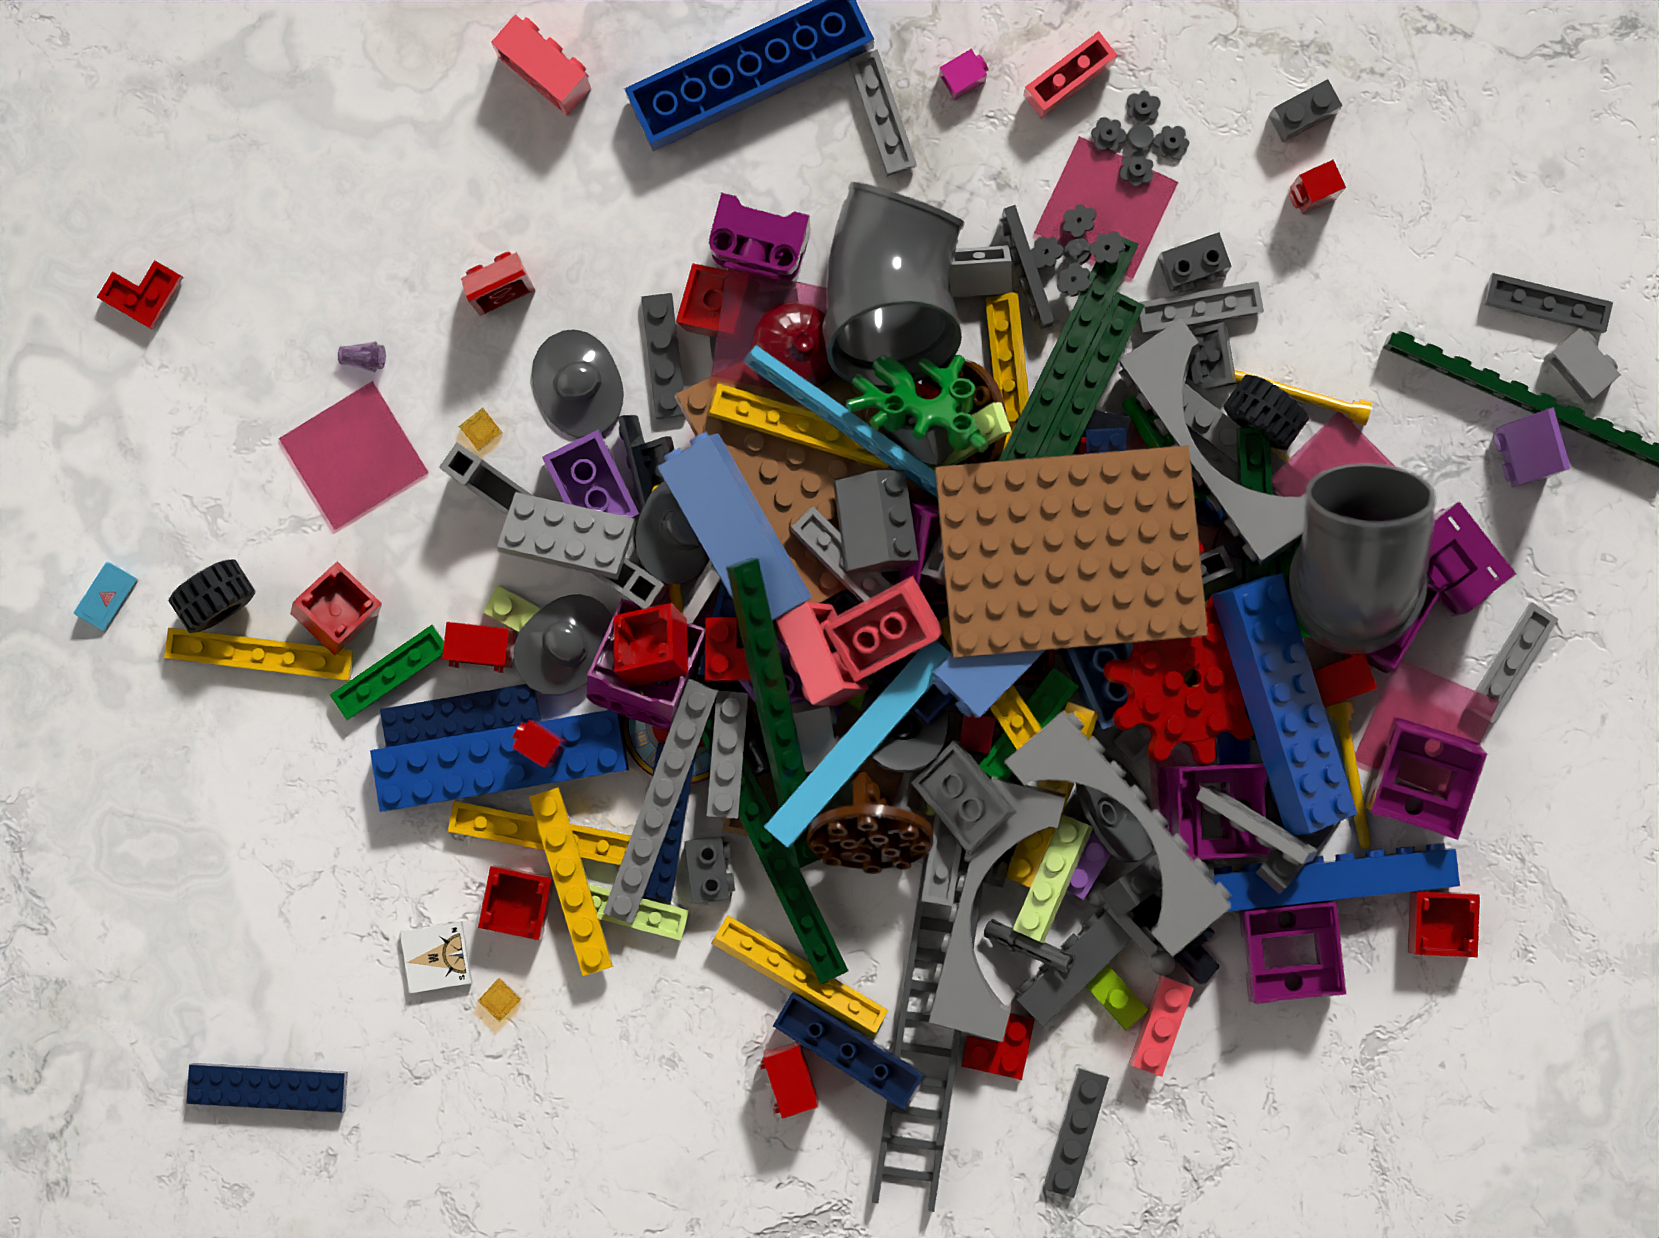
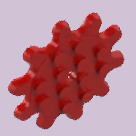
M1210 597L1205 607L1207 636L1132 643V653L1128 658L1110 660L1104 667L1105 678L1109 682L1124 685L1128 691L1127 702L1118 708L1113 715L1114 725L1120 730H1129L1136 725L1146 726L1151 734L1147 753L1149 758L1155 762L1166 760L1175 745L1184 743L1190 747L1194 761L1201 766H1207L1215 759V740L1220 733L1229 732L1236 739L1243 741L1248 740L1254 734L1251 721L1245 714L1244 698L1212 597ZM1192 669L1195 670L1197 676L1196 685L1188 687L1184 682V675L1188 670Z

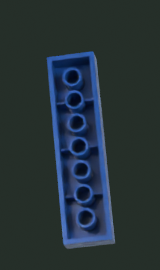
M813 0L624 88L652 151H656L840 65L850 58L874 49V37L856 0Z
M1282 573L1258 578L1211 595L1284 829L1292 835L1311 834L1356 815L1357 811Z
M605 710L538 722L567 741L551 768L542 767L512 748L515 743L512 736L519 725L370 750L379 811L385 812L628 771L629 766L620 714Z

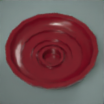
M794 301L778 304L762 316L754 329L752 349L757 345L816 388L829 381L834 374V370L831 368L827 358L823 336V322L826 316L824 312L813 305Z

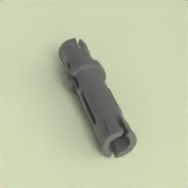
M995 919L988 921L985 927L984 937L1007 946V950L1015 953L1018 951L1064 973H1068L1074 965V954L1060 950L1046 942L1037 941Z

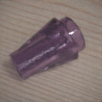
M376 341L351 346H340L338 362L339 364L376 372L377 369H383L385 366L386 350L384 345H378Z

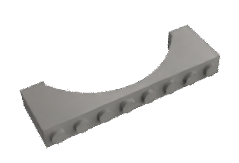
M1180 318L1121 358L1119 362L1122 370L1118 373L1128 387L1134 385L1139 392V395L1136 396L1139 404L1145 412L1151 409L1157 419L1153 422L1163 437L1168 434L1175 443L1171 447L1189 446L1192 479L1198 486L1204 484L1210 494L1206 496L1209 503L1216 512L1221 509L1228 518L1224 521L1226 527L1234 537L1239 534L1243 539L1245 545L1242 546V549L1251 562L1257 560L1261 566H1264L1303 539L1306 493L1301 497H1281L1247 489L1220 474L1199 452L1186 425L1183 401L1188 369L1193 355L1200 351V347L1195 336L1182 318Z
M458 442L455 443L439 466L450 477L506 515H508L515 492L533 496ZM626 558L624 559L618 579L593 574L643 609L657 606L668 591L665 584Z
M1063 710L1004 762L1025 786L1030 781L1064 780L1084 784L1112 796L1137 817L1154 844L1162 873V907L1158 923L1152 927L1151 932L1173 957L1231 908V903L1228 900L1231 894L1220 882L1215 885L1209 879L1207 874L1211 871L1199 857L1195 860L1190 857L1186 852L1189 846L1178 833L1172 836L1164 827L1168 824L1164 816L1157 809L1151 812L1144 803L1147 800L1144 793L1136 785L1130 787L1123 779L1126 773L1115 760L1111 763L1106 760L1102 755L1105 749L1094 736L1090 739L1087 738L1081 731L1084 724L1073 712L1068 715Z
M992 776L991 781L1017 812L976 852L968 854L966 851L964 861L970 862L967 874H960L956 890L962 892L960 903H953L949 922L954 923L952 934L945 933L941 952L946 953L944 965L937 964L933 982L939 983L936 995H929L925 1012L931 1013L930 1023L1003 1042L1011 1006L1003 1004L993 992L977 962L971 935L973 901L983 877L1006 850L1037 831L1047 827L1058 828L1066 795Z

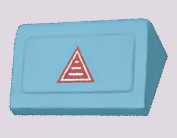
M107 561L73 614L105 631L138 579Z

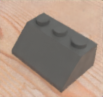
M874 470L833 482L846 572L904 571L918 561L905 470Z

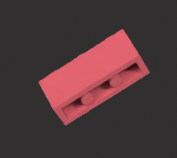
M1098 31L1025 86L1023 96L1039 117L1043 119L1113 66L1118 55Z
M1159 976L1148 1007L1149 1011L1145 1015L1129 1060L1132 1066L1161 1077L1163 1076L1194 989L1192 986L1166 976Z

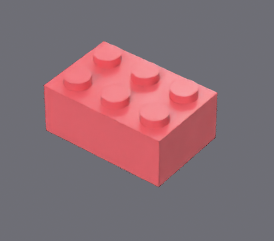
M515 14L491 41L498 58L568 116L591 90L588 81L589 75L585 72L587 70L586 67L574 57L570 60L566 58L562 53L563 48L551 37L545 40L538 32L540 30L538 26L529 18L525 17L522 20Z
M913 576L834 617L824 626L825 631L855 682L935 641L944 631Z
M806 602L776 618L779 626L777 630L781 641L788 647L791 654V666L800 675L803 682L802 691L806 699L812 705L838 706L869 690L865 678L854 681L824 629V626L837 616L833 605Z

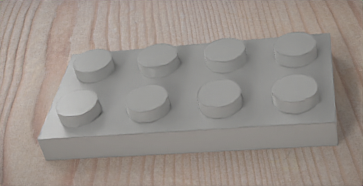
M515 492L496 547L500 553L618 579L636 523L633 518Z

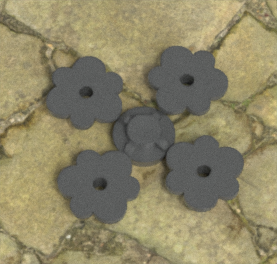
M1142 90L1139 94L1133 93L1127 98V105L1129 106L1127 115L1134 118L1137 125L1129 129L1127 134L1124 129L1120 128L1121 123L1119 120L1110 121L1106 117L1100 118L1096 123V127L1091 131V136L1095 139V147L1101 151L1107 148L1111 151L1117 150L1119 144L1123 143L1127 137L1129 146L1136 150V152L1131 157L1123 158L1120 177L1124 181H1130L1135 187L1139 186L1141 182H1151L1154 176L1151 170L1154 165L1153 161L1146 159L1145 154L1141 151L1149 149L1154 142V145L1160 148L1159 153L1162 157L1170 155L1173 159H1180L1184 154V149L1189 146V140L1185 138L1186 131L1181 126L1173 128L1164 126L1161 133L1154 137L1152 129L1146 124L1149 120L1157 119L1159 115L1157 110L1161 102L1157 96H1150V93L1146 90Z
M1083 204L1077 205L1075 210H1067L1063 215V219L1066 222L1063 229L1067 233L1071 232L1073 237L1076 238L1071 240L1065 249L1058 244L1056 237H1050L1049 239L1039 237L1034 243L1035 248L1031 249L1037 269H1042L1046 265L1048 267L1055 266L1057 263L1056 259L1061 258L1064 254L1066 260L1071 264L1067 269L1060 271L1057 289L1061 293H1068L1071 297L1076 296L1079 291L1084 292L1090 287L1088 279L1090 271L1087 268H1082L1081 265L1090 259L1091 254L1095 256V260L1099 264L1105 261L1109 264H1114L1120 258L1119 253L1125 249L1124 243L1121 242V235L1116 231L1110 232L1108 235L1105 233L1099 234L1097 241L1093 242L1091 246L1088 241L1081 238L1085 235L1086 231L1094 229L1093 221L1096 218V211L1093 208H1086Z

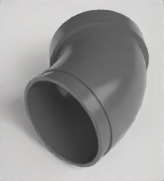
M850 182L849 192L846 200L843 202L836 224L827 269V314L823 322V336L829 364L837 375L852 383L853 378L857 374H861L877 388H891L876 377L875 371L872 369L875 360L879 356H891L909 371L914 383L929 377L918 368V364L922 359L927 358L938 368L942 369L953 359L961 345L962 333L956 305L948 293L952 261L959 242L958 237L965 222L944 210L908 196L864 183Z
M1361 463L1342 465L1325 470L1312 478L1306 488L1303 540L1290 564L1286 588L1298 625L1310 638L1320 645L1346 654L1376 652L1398 641L1414 623L1426 597V574L1432 545L1434 508L1436 503L1435 491L1425 479L1398 467Z

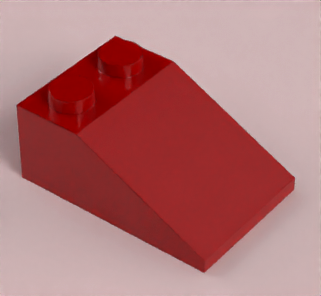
M510 252L502 253L493 259L494 263L486 267L477 265L467 270V276L461 278L468 302L479 316L535 291L517 252L514 254Z

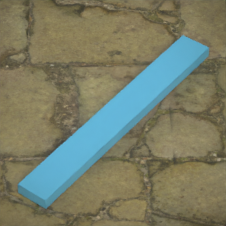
M757 345L748 353L743 361L744 364L895 470H905L906 478L938 499L936 476L933 469L879 431L873 429L855 414L850 413L845 407Z
M936 640L923 646L764 827L789 849L808 828L811 821L822 812L933 686V681L936 678L931 673L950 652Z

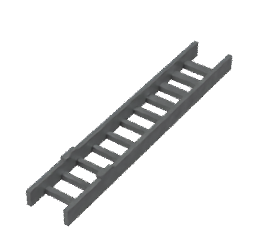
M928 854L923 857L894 1055L900 1058L901 1050L950 1057L946 1080L926 1077L922 1085L945 1088L942 1111L909 1106L908 1109L902 1110L887 1100L872 1203L879 1202L882 1176L886 1174L931 1181L927 1209L930 1212H934L961 1031L954 1029L951 1049L903 1042L906 1019L929 1022L931 1014L907 1011L910 990L915 989L936 993L939 983L912 979L915 960L944 964L946 953L941 952V950L917 947L919 930L925 929L952 934L954 923L949 922V920L922 916L924 902L921 901L928 861ZM980 883L977 889L971 913L973 948L983 883ZM955 890L953 902L960 903L962 892ZM892 1112L940 1119L939 1133H937L936 1141L891 1135ZM887 1143L936 1150L933 1173L884 1165Z

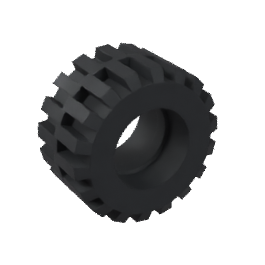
M1246 374L1223 405L1231 420L1242 428H1258L1270 439V446L1280 450H1288L1309 420L1305 409L1292 396L1273 383L1254 375Z
M230 559L215 563L190 577L173 591L168 601L188 633H196L209 629L238 612L251 601L256 591L237 561Z

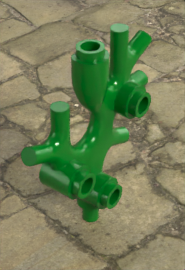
M954 355L948 368L945 369L938 368L927 358L922 359L918 364V368L941 387V394L935 399L927 400L920 398L915 392L914 381L909 371L891 356H879L875 360L872 369L875 371L876 377L894 390L892 393L882 392L861 374H857L852 380V384L861 390L864 395L847 400V409L851 413L865 408H878L880 412L869 419L871 427L875 430L884 425L890 431H897L905 425L906 414H909L917 419V424L911 433L912 437L916 440H922L929 427L938 425L949 431L948 441L956 450H965L972 445L980 452H983L989 445V442L980 436V430L975 426L974 418L967 414L973 408L975 387L970 380L958 378L959 372L965 363V358L961 355Z

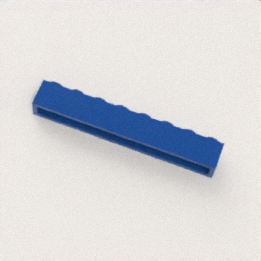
M1445 843L1427 844L1425 851L1416 852L1415 846L1396 848V854L1385 855L1384 849L1365 851L1366 857L1354 858V853L1335 854V860L1324 861L1323 856H1315L1311 862L1305 863L1280 894L1256 874L1262 863L1243 864L1244 870L1232 871V866L1214 867L1215 885L1220 882L1231 894V897L1228 899L1231 903V908L1226 912L1460 886L1456 849L1445 848Z

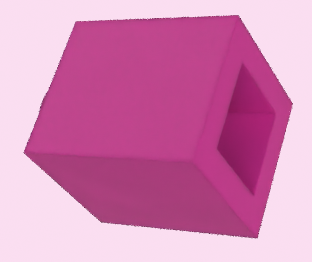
M970 49L939 68V76L952 98L956 100L985 83L987 78L986 71L989 69L980 54L976 56L973 50Z

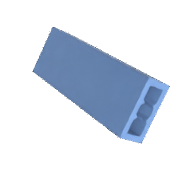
M704 432L690 440L692 446L682 452L681 448H678L664 456L666 462L658 466V469L731 597L732 593L726 567L749 558H759L772 621L812 598L719 433L708 436Z
M1045 650L953 658L951 652L931 673L936 678L933 684L945 695L950 692L958 700L955 704L956 707L969 718L973 715L975 718H980Z

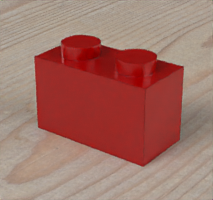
M1334 159L1299 174L1290 186L1289 197L1295 209L1300 208L1302 215L1336 200L1346 189V185Z
M531 720L527 724L521 723L512 736V739L515 740L512 748L544 768H551L567 743L566 740L546 727Z

